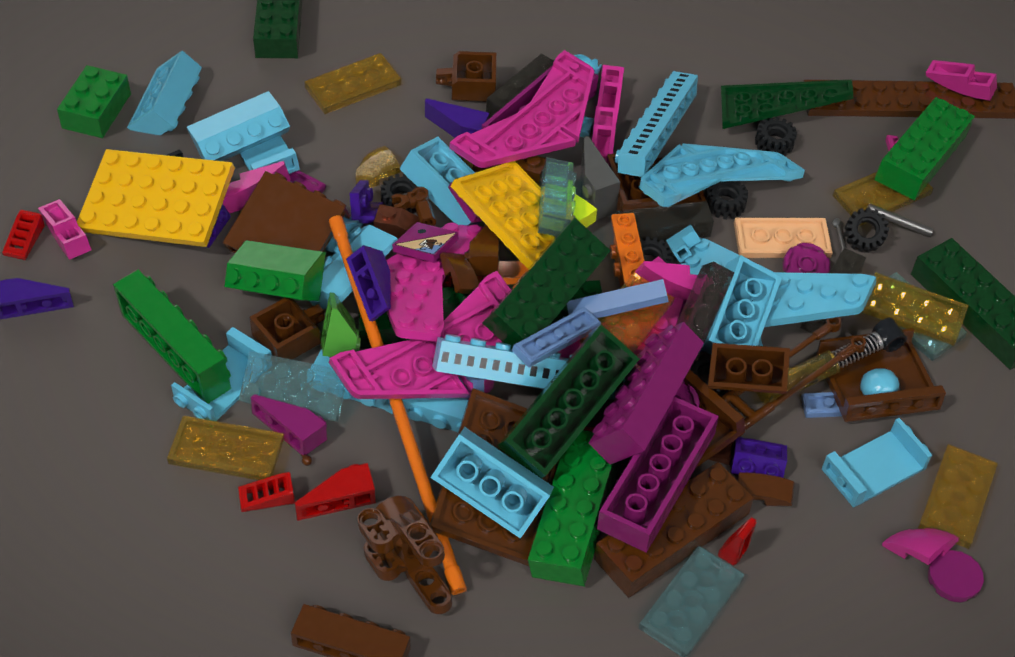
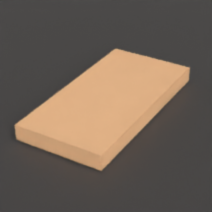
M826 218L734 219L738 253L745 258H784L788 249L797 246L799 243H812L820 247L826 257H832L833 252Z

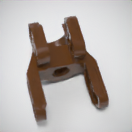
M397 495L386 499L376 508H367L358 514L357 521L360 532L366 539L363 547L364 555L376 575L381 580L391 581L396 579L400 573L405 572L409 582L432 613L443 614L448 612L452 607L450 590L433 568L443 562L445 558L444 547L438 539L436 532L412 499ZM367 519L378 520L373 525L364 524ZM372 548L377 553H372L369 550ZM434 550L439 552L437 556L429 558ZM386 560V563L390 568L383 566L382 561ZM425 578L434 580L427 586L419 584ZM438 596L446 598V601L441 604L432 602Z

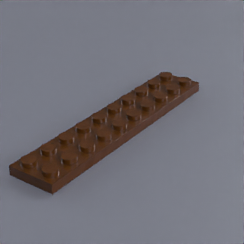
M804 80L803 82H808V81H830V80ZM852 80L853 99L807 109L808 116L919 117L934 98L937 97L946 100L949 104L960 109H965L974 115L975 118L1015 119V88L1013 83H997V89L991 100H984L960 94L931 81Z

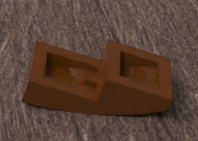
M442 252L440 254L445 276L452 277L455 292L471 294L478 287L479 281L463 254Z
M739 472L738 482L754 497V500H764L766 506H792L794 481L767 474Z

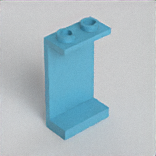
M281 135L240 153L249 171L281 161L285 162L289 174L300 170L296 152L293 148L288 149Z
M234 327L226 333L228 346L222 350L227 357L226 367L231 374L229 378L231 389L208 404L201 400L188 385L184 388L175 382L171 385L174 396L173 400L179 407H186L199 420H206L212 425L273 366L271 350Z
M897 418L890 432L842 457L835 451L828 454L822 470L854 508L925 470L932 454L928 447L922 444L913 434L912 429L905 425L900 418Z

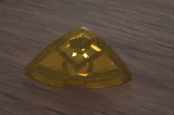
M386 146L371 151L363 158V161L356 170V184L360 180H369V188L380 185L379 179L401 173L398 161Z

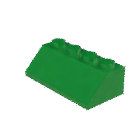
M246 240L227 263L224 287L298 300L320 301L326 252Z

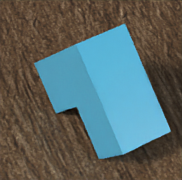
M690 224L666 241L681 263L692 256L689 249L701 242V239Z

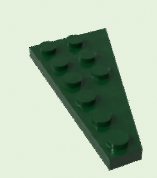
M852 79L721 86L722 129L853 99Z

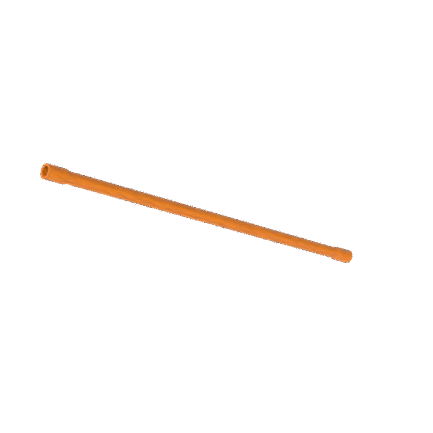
M340 215L333 216L329 219V224L334 239L337 241L371 348L384 346L376 320L373 322L369 321L346 258L353 254L343 217ZM389 399L430 524L436 506V499L403 400ZM436 533L444 547L445 558L442 563L452 595L461 594L467 590L461 569L457 565L449 538Z

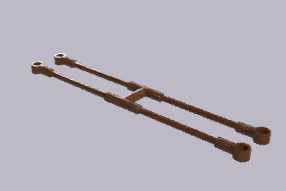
M828 318L826 323L815 330L810 337L790 350V358L813 341L820 340L830 332H838L841 328V318ZM859 335L852 337L851 344L839 351L836 357L790 388L787 394H782L772 402H767L756 411L739 397L745 391L729 390L721 398L727 403L734 405L746 417L744 425L745 430H747L774 411L776 406L839 361H844L856 352H863L866 347V339ZM858 341H860L862 345H856L854 342L859 344ZM630 460L626 463L622 462L619 471L625 470ZM618 472L616 479L619 480V478L621 477L622 473H619V472Z

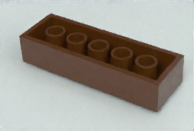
M717 462L687 482L647 553L608 535L596 543L594 560L623 593L630 598L749 515L754 497Z

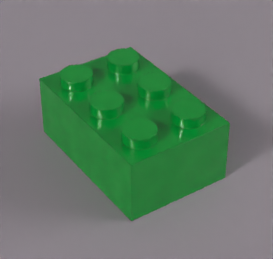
M86 65L57 108L62 129L103 138L131 95L128 76Z

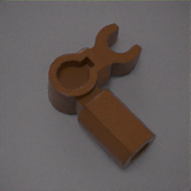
M417 187L411 192H407L406 195L394 194L391 196L394 207L405 210L407 208H415L420 223L431 226L436 225L429 193L426 188Z

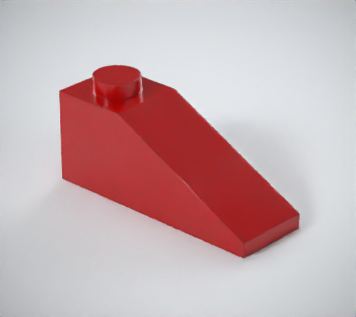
M368 463L361 465L353 464L347 468H342L295 502L297 521L376 503L375 487Z

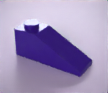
M428 98L425 100V117L454 138L465 132L472 134L481 130L482 124L489 119L488 112Z
M363 245L346 260L369 321L373 322L391 309V275L383 251Z
M21 278L0 281V320L74 307L69 288Z

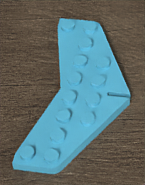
M683 143L682 146L678 144L641 177L639 188L645 195L655 200L658 205L670 207L720 181L783 180L791 182L795 179L803 178L805 170L778 152Z
M700 238L701 242L689 249L692 256L682 261L681 265H689L690 274L713 276L714 293L716 294L727 263L740 255L708 239ZM773 272L782 277L764 327L859 314L864 310L876 285V276L867 274Z

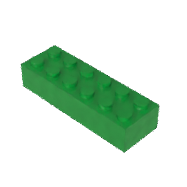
M935 97L882 159L874 180L915 201L965 139L975 116L965 109H960L949 104L946 100Z
M138 269L113 284L122 316L201 400L209 404L231 389L229 381L231 374L226 367L228 360L223 351L220 349L216 350L213 347L210 338L198 331L193 320H187L184 317L180 307L177 304L173 305L167 294L163 290L159 291L150 276L145 277Z
M582 430L560 458L552 483L554 488L547 499L528 557L533 578L585 587L596 543L601 532L597 530L599 511L614 488L621 461L610 465L589 444L594 435L591 431Z

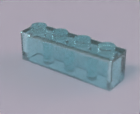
M546 157L541 175L538 233L557 236L575 218L573 213L576 202L573 200L576 192L574 184L577 173L573 172L572 162Z

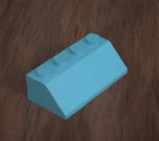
M184 51L179 52L159 66L127 128L132 131L159 136L167 131H173L178 125V117L186 108L185 102L193 93L192 87L200 79L198 75L202 67Z
M267 91L191 124L186 128L202 159L224 161L287 133L290 125L278 102Z
M439 137L412 149L401 165L400 170L417 187L426 188L429 193V199L454 223L468 226L477 225L479 222L471 223L448 188L454 179L475 172Z
M370 224L363 228L357 226L348 234L353 253L365 245L383 251L384 256H386L393 249L392 244L398 240L397 237ZM338 245L334 248L335 253L333 256L325 258L320 301H310L313 306L319 304L322 309L327 308L330 292L335 293L342 303L353 291Z
M742 255L728 262L699 337L704 342L701 350L711 355L713 343L758 346L782 277Z
M466 427L460 432L430 477L519 538L523 536L550 497L554 488Z

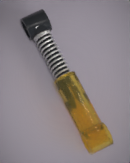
M893 318L883 319L875 325L870 335L863 336L866 339V347L863 352H856L844 361H839L799 391L839 373L840 366L844 368V365L848 366V363L851 364L852 361L855 362L860 358L863 359L864 356L867 357V354L875 353V350L879 351L882 349L887 352L898 350L906 343L907 336ZM858 341L859 344L854 342L856 345H862L860 341ZM846 345L832 352L827 350L789 368L787 391L836 357V354L841 349H844ZM755 392L763 405L767 402H772L782 395Z

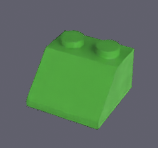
M331 292L329 293L320 338L322 355L333 357L340 352L353 349L355 352L359 351L361 343L359 329H356L354 319L336 294Z

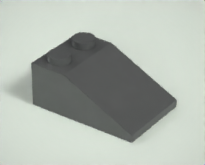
M587 136L584 137L581 161V198L597 209L596 220L616 213L620 181Z

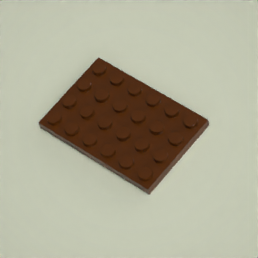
M473 388L468 398L457 437L466 427L503 452L497 445L525 413L527 408ZM560 459L549 473L541 478L550 485L553 483ZM441 486L430 525L438 534L529 566L528 557L546 502L523 536L519 538Z

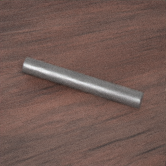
M872 204L867 206L873 212L875 209L879 210L877 213L879 215L883 213L885 220L928 237L933 232V228Z

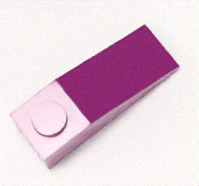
M255 394L251 396L252 414L303 456L327 440V424L325 420L319 415L316 416L309 409Z

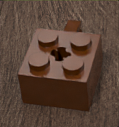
M458 51L453 55L452 68H439L436 70V84L452 86V100L495 102L497 53Z
M285 297L249 317L252 336L258 343L271 350L273 361L280 367L321 344L320 330L317 324L324 320L325 312L319 304L302 310L292 298Z

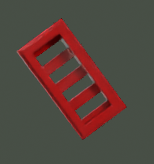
M26 210L19 211L2 251L4 256L26 260L45 227L40 213ZM14 246H21L23 249L15 248Z
M290 472L280 473L238 487L241 512L295 503ZM279 488H284V491L279 492ZM274 489V494L269 495L268 490ZM263 491L264 497L258 498V492ZM252 493L253 500L248 502L247 494Z
M751 517L726 540L718 552L720 558L733 566L739 562L749 548L757 523L756 519Z

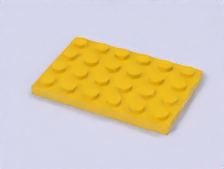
M106 149L78 217L77 224L84 233L207 247L235 166L232 162Z
M515 161L454 179L450 186L527 269H529L560 231L572 221Z

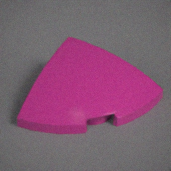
M932 528L908 529L890 536L882 542V546L903 559L911 555L929 565L939 554L944 556L959 541V537L946 531Z

